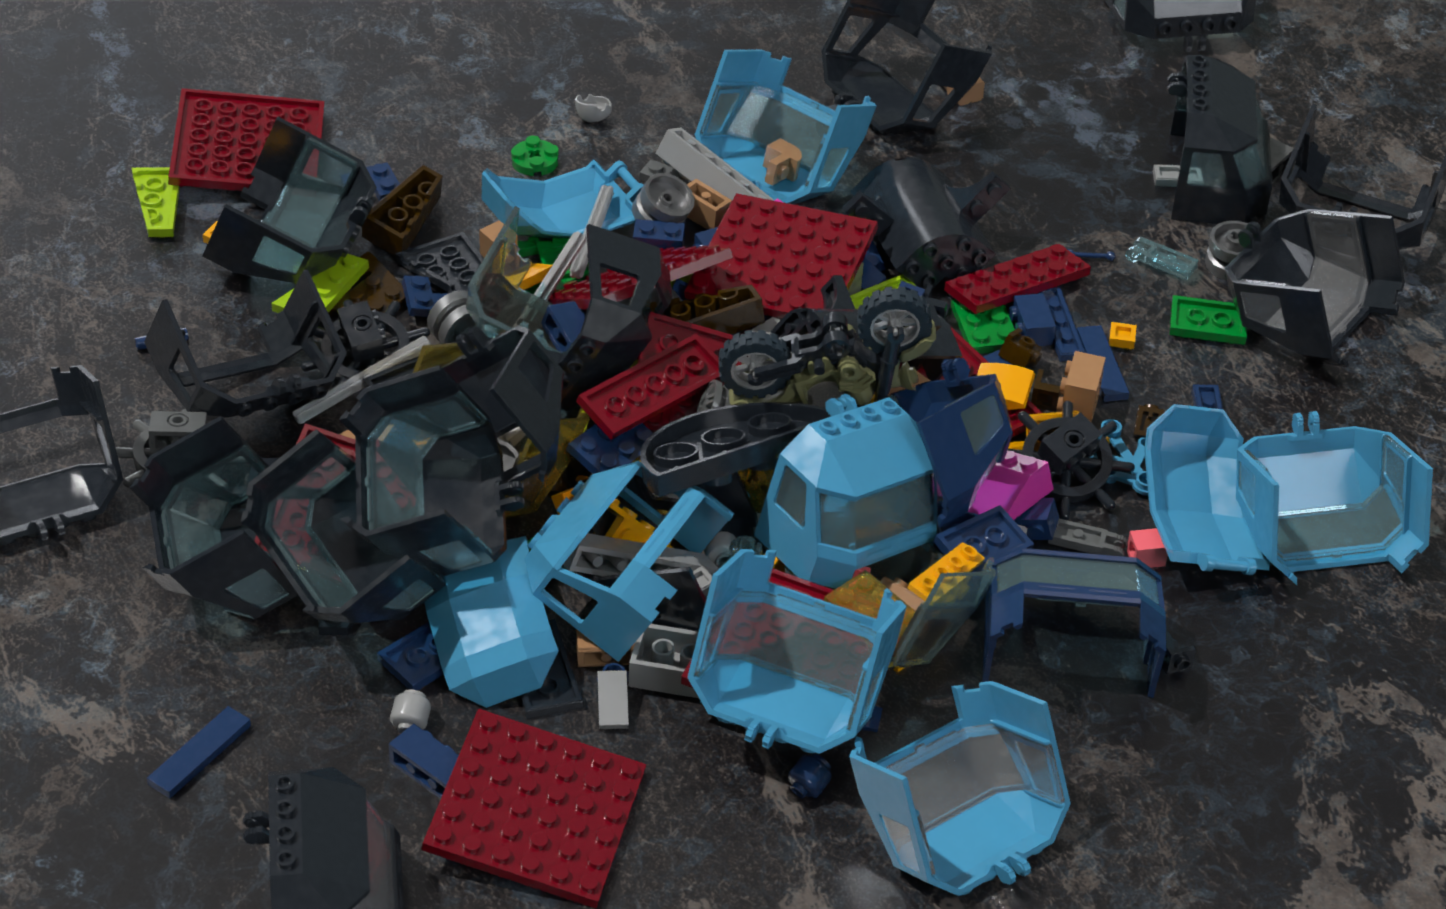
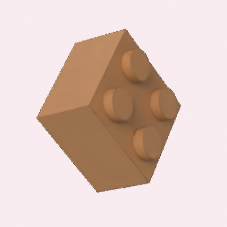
M1075 351L1073 360H1067L1064 375L1068 377H1062L1059 392L1064 396H1059L1057 412H1062L1063 403L1069 400L1073 403V411L1081 412L1092 423L1100 394L1106 357Z

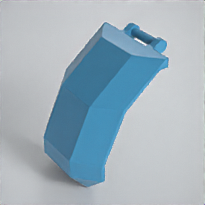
M593 159L586 167L545 181L501 177L486 168L482 173V200L494 215L518 236L551 239L570 238L574 232L584 233L597 196L603 185H611L614 188V195L601 228L612 231L635 223L632 203L644 184L639 183L629 173L623 161L615 162L605 171ZM621 177L631 188L627 194L614 181L616 178Z
M1173 404L1147 428L1144 453L1150 513L1170 561L1198 564L1202 571L1211 572L1217 569L1240 571L1244 575H1254L1256 569L1269 570L1270 561L1257 548L1239 503L1236 500L1237 448L1243 445L1244 439L1223 409Z
M526 536L507 540V550L493 563L447 576L442 575L446 585L425 601L428 620L449 690L486 708L540 689L559 651L544 604L532 594L525 563V557L530 552Z

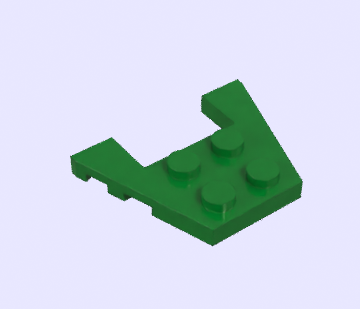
M529 237L528 241L518 240V258L538 254L541 264L553 265L570 238H553V241H539L538 237ZM588 264L581 279L571 278L569 267L557 285L556 290L564 288L563 284L567 282L586 280L585 276L589 275ZM541 282L523 291L526 305Z

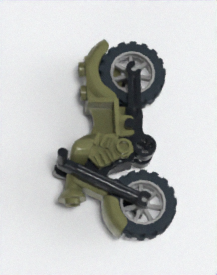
M898 286V289L885 287L883 291L876 290L872 292V296H867L863 300V305L859 306L857 315L858 334L853 326L848 324L846 316L840 312L826 314L822 319V328L811 334L799 335L795 333L780 338L774 333L767 334L764 330H758V332L748 330L745 331V334H735L733 339H728L724 343V348L720 349L718 358L719 377L721 382L724 381V386L729 390L730 404L760 402L797 403L800 401L803 404H807V391L815 384L828 381L836 382L839 391H843L844 394L853 397L859 406L868 404L873 398L874 392V402L887 398L891 388L903 387L908 390H916L915 383L919 382L918 374L915 367H910L907 361H911L927 352L936 339L935 324L931 318L930 306L926 303L925 297L919 296L918 292L913 289L908 291L906 287ZM877 319L883 320L882 322L875 323ZM738 361L742 363L741 365L736 366V363Z

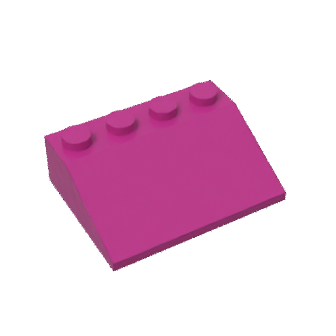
M1007 450L1004 461L990 463L982 475L975 501L967 512L980 515L1001 505L1013 520L1016 519L1041 498L1054 490L1049 463L1035 457ZM937 482V500H941L943 496Z

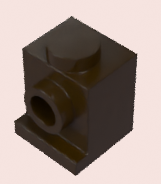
M1020 328L1009 333L998 355L1016 366L1024 368L1036 366L1042 357L1040 352L1042 348L1035 344L1032 338L1022 336L1023 330Z

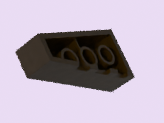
M752 284L719 290L718 295L713 296L705 293L695 294V299L680 301L679 298H673L668 308L662 314L728 334H734L765 323L762 298ZM656 302L647 303L648 314L653 312L658 306Z

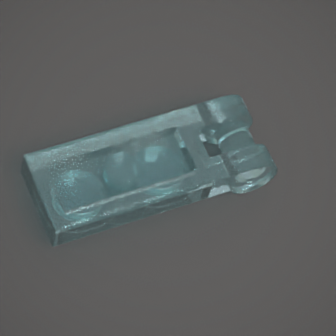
M1138 237L1134 241L1133 246L1129 247L1125 253L1126 258L1131 262H1143L1184 280H1188L1197 269L1199 262L1196 258L1144 237Z

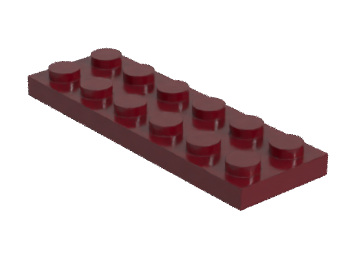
M1055 244L945 282L944 291L972 312L978 314L1013 302L1014 296L1036 294L1090 275L1091 266L1064 246Z
M694 334L580 394L576 402L612 440L706 389L713 379L720 381L719 357L697 334Z

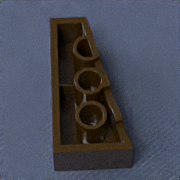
M422 165L372 207L362 226L361 237L395 256V253L407 250L441 197L443 176Z

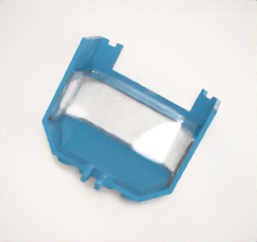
M993 681L980 682L979 688L968 690L964 689V685L951 686L959 718L874 763L867 760L862 738L858 736L855 739L856 748L851 750L849 756L859 795L892 860L893 866L958 896L970 893L973 888L986 881L993 880L996 875L1003 883L1010 885L1016 881L1014 871L1022 876L1030 874L1031 867L1026 858L1040 853L1043 848L1054 843L1071 804L1047 702Z

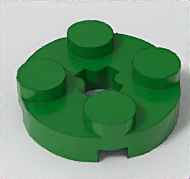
M528 136L526 141L516 144L511 149L512 166L521 174L534 176V172H541V175H546L554 171L558 166L559 148L548 141L540 140L538 136Z

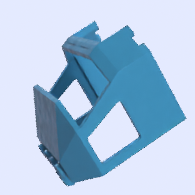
M640 461L592 474L585 483L580 480L571 491V494L574 496L572 500L566 497L556 510L560 514L551 515L539 533L529 542L527 546L531 550L525 557L532 594L618 662L660 613L656 610V607L663 598L666 597L670 600L677 592L673 586L650 569L666 546L674 538L689 551L701 553L734 515L732 511L704 489L692 486L674 492L679 499L669 512L662 516L627 488V484L634 475L642 477ZM619 495L658 527L611 588H608L561 568V566ZM552 578L597 600L598 604L585 620L578 617L545 591V587Z

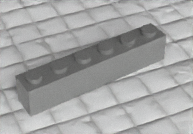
M683 128L667 130L656 154L662 158L664 164L680 172L679 174L682 178L691 182L698 179L731 200L738 193L774 201V199Z
M587 533L563 565L569 571L599 576L622 574L645 543ZM669 547L663 550L650 567L651 570L691 567L692 571L704 566L712 576L719 568L704 553Z

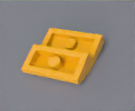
M981 363L977 376L997 375L1006 401L1007 410L1025 409L1035 377L1034 371L1011 364Z

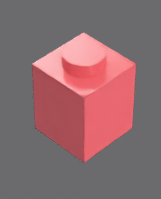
M1157 528L1130 531L1126 549L1129 557L1138 558L1150 568L1166 566L1168 554Z

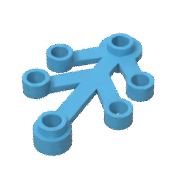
M1114 419L1104 420L1101 423V428L1111 421L1117 424L1116 431L1108 436L1110 443L1120 456L1112 455L1113 460L1131 462L1135 465V470L1131 474L1111 471L1107 483L1111 484L1120 481L1132 485L1137 493L1148 495L1147 474L1140 467L1145 458L1144 445L1146 437L1138 440L1137 450L1132 455L1120 437L1122 431L1121 423ZM1095 453L1093 456L1090 457V458H1097V459H1098L1096 453Z

